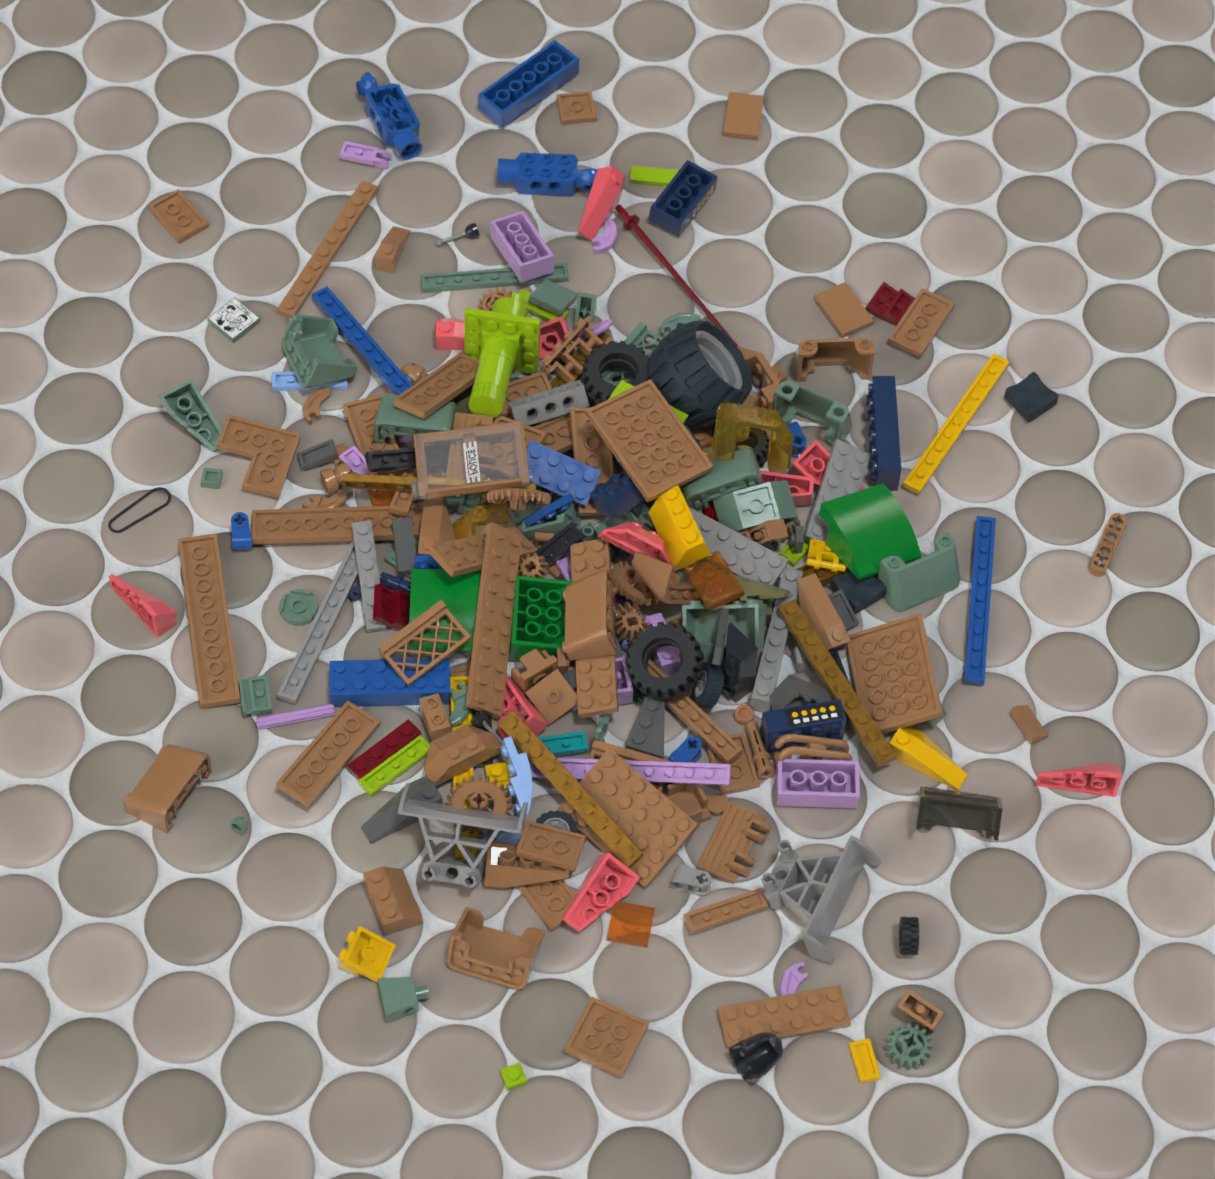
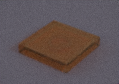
M616 902L613 905L607 941L648 948L655 908Z

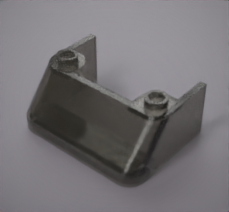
M920 787L916 829L931 830V827L941 825L976 830L977 833H980V837L991 839L993 836L994 840L998 841L1003 811L1001 799L989 795Z

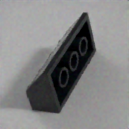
M729 623L724 656V685L722 690L727 698L737 703L754 688L758 647L732 623Z

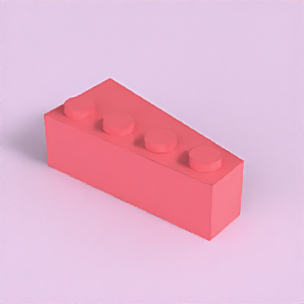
M760 471L764 483L787 480L795 506L811 505L815 478Z

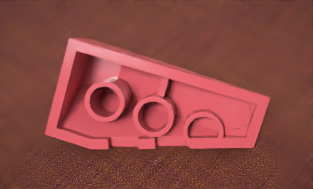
M613 166L599 168L595 175L578 233L589 241H592L619 203L623 192L625 175Z
M436 318V350H464V320Z
M815 440L792 465L803 476L815 478L814 483L820 486L830 453Z
M113 574L109 576L112 589L157 637H160L177 625V614L171 606L168 607L163 601Z
M1107 763L1040 772L1037 775L1035 786L1116 797L1122 779V771L1120 766Z

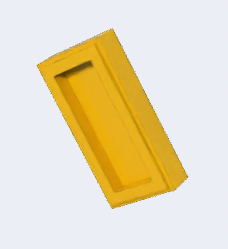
M870 1038L850 1042L849 1048L860 1084L881 1080V1074Z

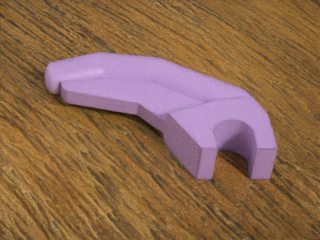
M608 218L605 221L604 233L592 240V246H598L594 247V254L604 253L613 247L618 232L617 225L612 218Z
M611 319L603 320L595 324L591 331L598 336L607 331L613 324V321ZM583 326L573 338L577 339L580 337L581 339H586L582 335L586 328Z
M804 962L792 965L783 973L780 984L781 996L796 993L797 987L807 979L808 973L801 974L798 972L799 969H804Z

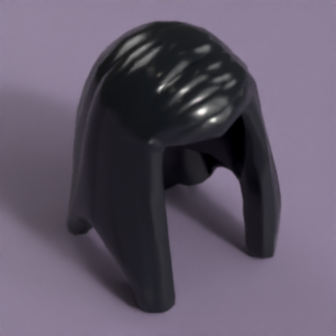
M763 1032L741 1040L728 1051L730 1059L733 1060V1067L737 1068V1073L742 1074L743 1080L762 1078L781 1059L783 1045L775 1034Z

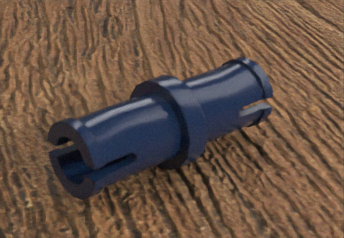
M386 572L381 573L380 576L387 578V580L379 578L381 584L392 587L395 591L400 589L411 594L410 581L404 580L402 576L396 577Z

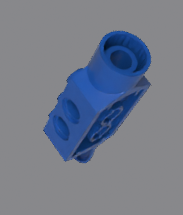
M367 71L361 76L359 81H356V89L360 97H366L365 108L386 146L395 147L402 159L409 160L415 158L423 149V145L418 138L420 121L399 84L393 83L378 86L375 77H372L371 73Z
M520 153L516 159H498L497 182L498 184H513L519 194L573 196L579 189H583L586 193L590 194L597 169L578 170V159L573 154Z

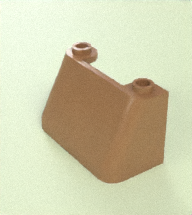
M867 338L802 341L794 355L796 382H806V376L809 373L814 374V366L850 365L851 373L856 371L861 375V380H871L875 355L873 342Z
M635 552L632 560L633 569L655 596L667 604H689V601L703 602L707 579L709 576L714 575L718 568L700 561L686 583H679L681 575L675 573V570L678 568L677 565L665 563L642 552Z
M608 569L600 570L566 586V590H563V598L566 604L565 641L562 642V649L564 653H567L570 660L616 655L617 653L616 644L611 642L612 636H614V631L611 628V605L614 594H617V585Z
M171 744L163 746L158 753V757L132 793L129 792L124 800L126 812L168 834L173 827L170 820L173 815L176 816L178 814L177 808L196 781L201 782L202 777L207 779L212 773L210 756L200 751Z
M466 907L450 936L447 965L457 972L513 989H523L528 982L539 953L545 930L530 927L524 931L522 937L483 926V914L480 911Z

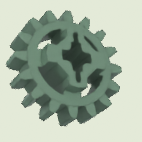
M908 1023L907 1028H904L900 1024L898 1030L893 1028L892 1035H888L886 1049L889 1051L887 1055L888 1057L893 1056L892 1063L900 1062V1068L904 1064L907 1065L908 1070H911L912 1065L919 1068L920 1062L926 1064L927 1058L931 1056L932 1052L930 1050L933 1047V1044L929 1043L931 1036H925V1029L919 1031V1025L911 1028V1024ZM912 1042L911 1047L906 1051L907 1046Z

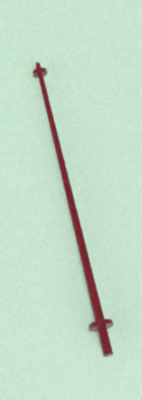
M621 204L615 207L616 211L625 220L623 223L624 229L627 231L633 229L715 326L722 329L732 339L639 227L640 218L637 215L630 216Z

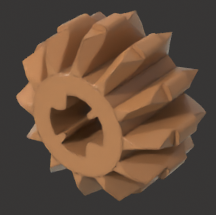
M534 553L532 557L530 554H526L525 560L520 558L522 564H519L518 576L544 578V575H549L547 570L549 564L545 562L543 556L539 557L537 553Z
M632 608L629 609V612L623 610L621 615H617L614 628L617 629L616 636L622 635V641L626 638H629V642H631L632 638L637 639L639 637L637 633L640 630L645 632L647 629L646 617L639 616L640 610L636 613H633Z

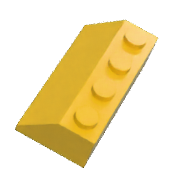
M677 485L659 496L648 513L659 537L664 540L671 564L677 565V570L711 555L679 486Z

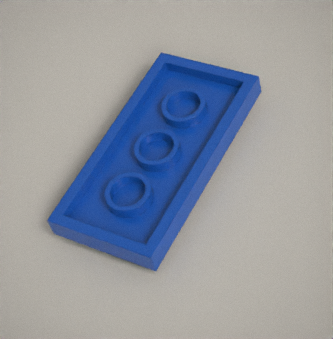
M530 440L526 449L530 482L536 483L537 486L562 497L571 493L575 499L573 502L586 507L591 496L590 492L593 491L601 471ZM519 470L515 474L516 477H519Z

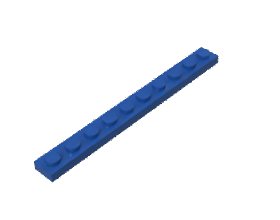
M328 286L312 293L313 301L328 318H333L338 330L395 395H400L413 386Z
M976 517L964 683L983 686L985 682L996 518Z

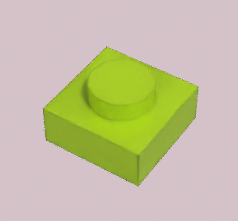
M521 1063L500 1069V1074L507 1091L527 1085V1079Z

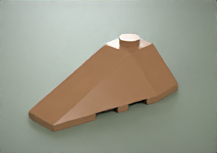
M816 574L798 579L797 590L800 608L827 650L833 651L845 646L850 642L849 636Z

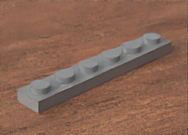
M371 521L352 523L366 631L386 630V625L373 619L375 585L380 583L372 523Z

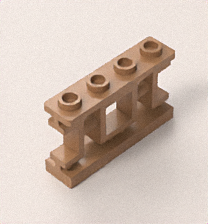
M588 315L585 320L580 318L574 325L576 329L574 331L569 330L563 337L565 341L563 343L558 342L552 349L554 353L551 356L547 354L541 360L543 365L539 370L541 372L545 370L547 376L554 370L567 382L566 384L574 382L576 379L569 372L573 370L577 375H580L583 366L569 355L571 350L576 346L587 356L590 354L593 346L598 349L600 344H609V341L612 339L609 337L603 342L591 331L595 325L594 322L589 321L591 317ZM584 326L586 329L584 330L582 335L586 337L588 341L585 343L580 337H578L573 342L571 339ZM561 350L564 351L560 359H562L566 363V365L563 367L559 362L556 361L551 366L549 363L559 354Z

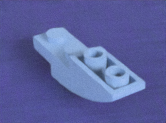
M510 736L504 738L502 746H500L503 757H507L509 762L507 765L509 774L514 776L510 778L507 789L509 790V796L513 797L516 803L514 804V810L517 816H520L523 803L528 802L527 819L532 799L530 764L526 752L518 755Z

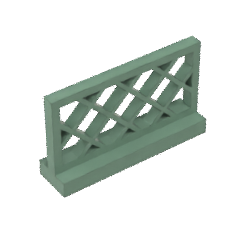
M640 322L624 341H626L625 344L630 345L632 343L636 345L637 349H643L646 355V349L655 348L663 337L648 330L647 326ZM648 337L655 340V343L644 345V341ZM610 369L601 375V378L607 384L617 387L620 381H611L615 376H622V380L629 384L635 381V379L624 380V375L630 373L622 369Z

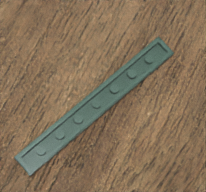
M567 263L554 264L553 273L522 283L511 268L421 275L423 293L541 284L545 279L554 283L569 282Z

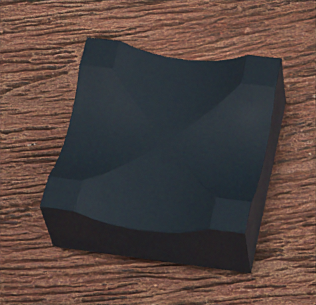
M1035 372L1030 373L1018 384L1008 387L1004 398L1027 422L1032 421L1057 405L1059 397L1055 391L1050 390L1041 381Z
M849 570L842 575L834 577L831 582V588L834 592L840 589L843 590L855 614L886 595V586L876 579L874 575L859 580Z

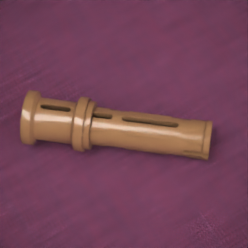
M750 721L745 726L754 752L753 762L757 765V776L760 779H768L775 774V769L770 763L771 756L765 750L757 721Z

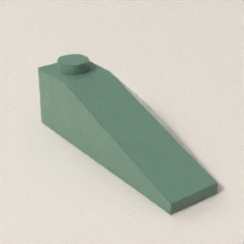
M192 379L158 395L166 411L212 452L218 450L217 442L222 429Z

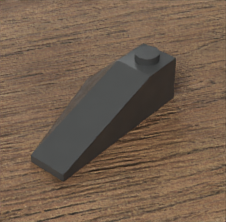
M422 777L411 782L409 799L443 804V798L431 780ZM404 787L361 826L370 844L419 821L418 817L398 814Z

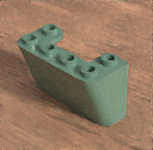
M789 380L781 382L774 393L772 420L786 424L791 422L796 413L830 427L825 438L827 443L832 446L836 439L844 442L852 429L849 408L839 401Z
M746 600V604H744V601H732L733 605H726L725 602H714V605H707V603L701 601H689V605H682L683 627L688 632H691L696 639L712 643L716 642L721 608H726L729 610L724 646H726L728 624L732 623L758 647V652H763L767 604H763V600Z

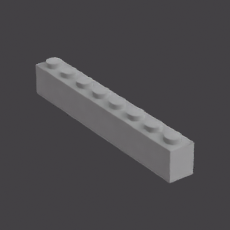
M784 568L779 588L790 590L791 595L776 598L751 697L750 707L754 711L762 713L771 710L772 705L769 696L776 689L790 632L778 614L777 607L794 599L795 601L797 600V580L802 578L803 571Z

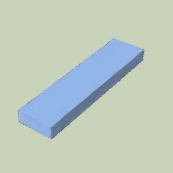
M272 372V391L318 390L329 387L331 390L348 389V378L314 388H303L295 372Z

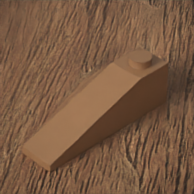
M444 498L424 499L418 556L430 555L428 550L432 545L456 540Z
M492 841L486 851L484 886L507 888L569 878V870L516 857L515 845L511 843Z

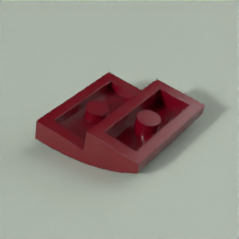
M883 281L865 309L868 313L885 322L898 325L915 298L903 289H900L898 292Z
M381 583L375 585L373 619L397 630L403 629L410 623V595L400 589L392 591Z

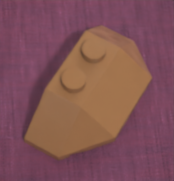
M465 724L430 743L423 770L424 774L435 786H438L501 753L500 746L502 745L493 733Z

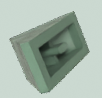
M578 292L574 325L580 318L585 320L588 315L591 317L589 321L594 322L597 310V295Z

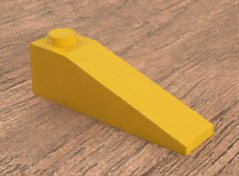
M912 726L898 728L889 743L896 754L895 760L956 791L960 790L968 776L924 732Z

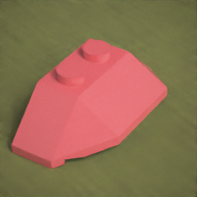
M626 522L602 530L598 534V537L632 555H635V552H642L647 554V556L671 564L664 540L659 538L657 533L642 529V526L636 522Z

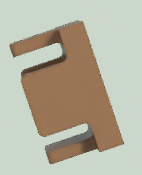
M534 649L520 657L521 663L527 670L520 674L516 667L511 668V679L526 695L525 692L555 669H558V660L554 655L549 656L545 649L541 651V654L537 649Z
M673 783L667 786V791L664 795L694 821L701 824L711 820V814L707 808L708 799L700 784Z

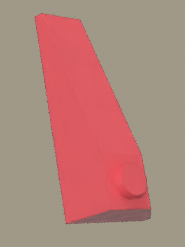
M563 316L541 323L539 359L544 358L547 354L551 356L554 353L552 350L558 342L563 343L565 341L563 337L568 332V328ZM561 350L555 358H559L564 351Z
M507 674L502 717L497 718L498 723L511 710H514L538 736L548 726V723ZM498 725L497 729L503 739L509 737Z
M610 853L600 854L588 871L562 920L577 932H580L597 919L599 915L627 896L640 876Z

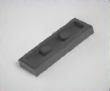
M411 517L392 519L399 574L412 573V569H415L414 556L417 555Z

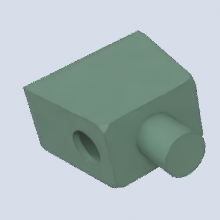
M412 977L378 979L386 1023H391L419 1011L418 1000L429 998L427 986L415 988Z

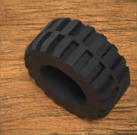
M609 341V344L602 343L598 349H592L585 358L581 379L588 402L596 406L608 400L616 387L607 384L601 378V375L607 370L622 369L627 371L635 379L631 383L633 386L650 380L651 378L648 374L649 367L647 366L650 358L649 355H645L643 349H637L635 344H625L626 341H620V343Z
M657 622L656 627H653L652 624L646 626L648 630L645 632L640 630L637 633L639 637L637 639L632 638L630 642L632 647L627 648L626 655L628 659L625 661L629 677L642 694L648 695L651 698H658L661 701L667 702L670 698L672 701L679 700L678 696L680 695L686 697L689 695L688 690L690 688L694 690L697 687L696 681H701L703 676L701 671L705 668V663L703 662L704 654L694 635L688 632L685 627L681 625L676 626L672 622H669L668 625H665L664 622ZM664 646L677 647L683 654V662L679 670L666 678L652 676L647 668L648 660L652 653Z

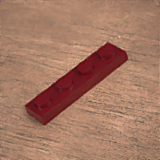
M409 719L350 762L347 765V770L357 780H360L419 735L422 736V732Z

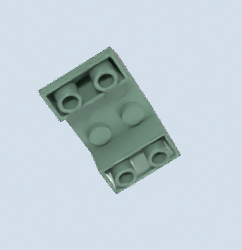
M787 480L772 481L748 487L713 500L719 523L736 532L755 527L764 521L776 519L787 521L798 518Z
M641 502L620 517L613 516L596 527L589 522L578 528L585 537L581 542L602 539L598 537L602 530L616 526V524L620 525L626 522L637 523L639 517H643L653 523L648 513L650 509L644 502ZM610 546L611 561L622 556L617 554L615 550H612Z

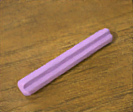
M326 704L256 718V726L260 730L335 715V708L333 704Z

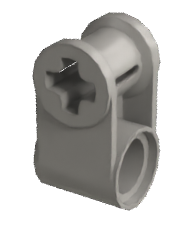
M679 864L676 867L670 885L675 890L704 897L711 892V875L706 871Z

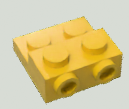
M359 926L354 931L351 930L346 938V942L349 944L346 949L342 948L337 959L341 961L338 966L356 976L360 973L378 983V979L382 978L396 945Z

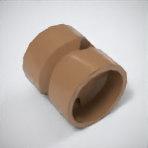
M346 463L335 466L334 470L328 468L320 471L321 482L328 495L338 492L339 488H342V473L347 474L351 472Z

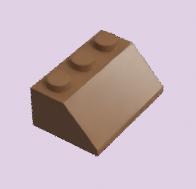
M382 866L363 873L364 886L384 936L424 923L403 869Z

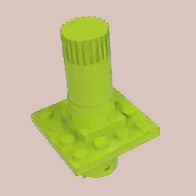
M512 292L511 298L506 297L496 300L492 311L466 308L464 354L479 360L468 404L473 414L493 416V418L499 417L503 410L512 372L536 374L539 371L541 319L527 317L526 301L518 293Z

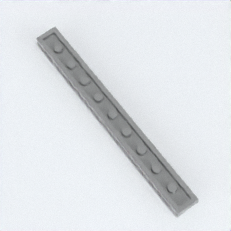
M354 539L277 693L278 699L297 704L349 597L350 590L359 576Z

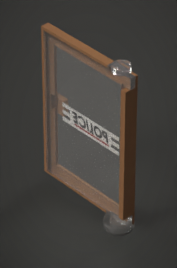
M523 421L414 435L418 480L412 481L414 500L530 486V481H533L532 469L528 470Z

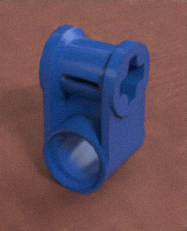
M795 421L778 427L780 439L785 444L790 455L798 458L806 450L805 445L807 443L799 423Z
M237 512L231 517L233 551L253 549L248 516L243 512Z
M695 736L688 737L670 754L667 760L671 762L696 763L702 754L701 740Z

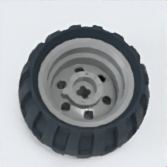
M693 321L671 331L655 347L647 365L649 367V377L668 404L687 414L688 419L685 423L696 428L716 424L728 418L745 402L753 387L750 367L745 361L742 352L722 329L714 326L709 321Z

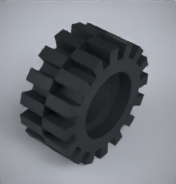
M900 917L899 952L901 955L918 954L920 938L918 917Z

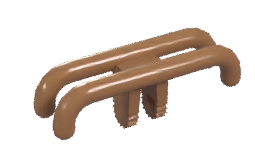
M786 734L779 737L775 742L776 748H781L787 742L807 744L806 747L790 746L783 749L778 755L780 761H784L787 756L792 754L800 755V759L822 760L823 758L853 761L852 756L848 753V743L840 739ZM825 746L839 747L841 750H826Z

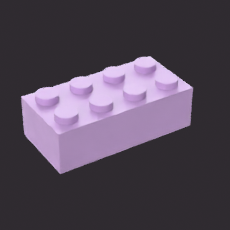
M524 211L490 221L491 239L521 283L554 272V255Z
M778 759L776 769L777 806L858 808L860 799L859 761L785 759L780 761Z

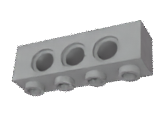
M580 380L509 402L508 405L512 420L523 421V424L531 426L535 423H545L554 417H564L569 413L571 407L585 408L589 406L584 385ZM571 397L568 403H563L565 398ZM553 403L550 409H545L547 404ZM530 409H535L532 415H527Z

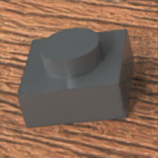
M796 526L795 533H791V545H794V552L802 553L804 526Z

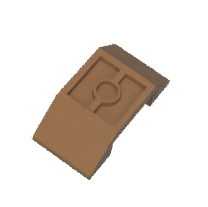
M737 346L750 367V373L755 385L760 387L758 415L761 419H764L766 424H770L774 393L780 385V379L763 353Z

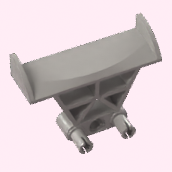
M406 783L398 809V814L419 818L430 856L423 865L422 878L425 881L427 879L429 881L437 880L461 884L467 888L470 886L472 888L478 885L483 878L484 870L478 863L498 832L505 831L518 834L522 832L525 827L528 802L523 803L520 817L409 799L411 783ZM427 819L457 823L456 834L450 835L430 831ZM463 825L495 830L488 841L461 836ZM433 840L448 842V844L439 852H436ZM457 844L467 862L440 857ZM468 846L483 848L477 859H475ZM448 868H456L458 875H450Z
M852 835L843 852L798 857L797 852L792 850L791 843L788 840H782L779 842L780 845H778L781 855L772 873H766L761 878V882L764 885L763 893L768 906L772 909H780L785 905L807 923L802 938L810 958L833 964L834 958L825 945L864 864L880 866L881 861L867 844ZM834 868L828 883L822 882L827 869ZM801 873L806 882L795 885ZM815 894L820 895L821 897L811 915L807 910Z

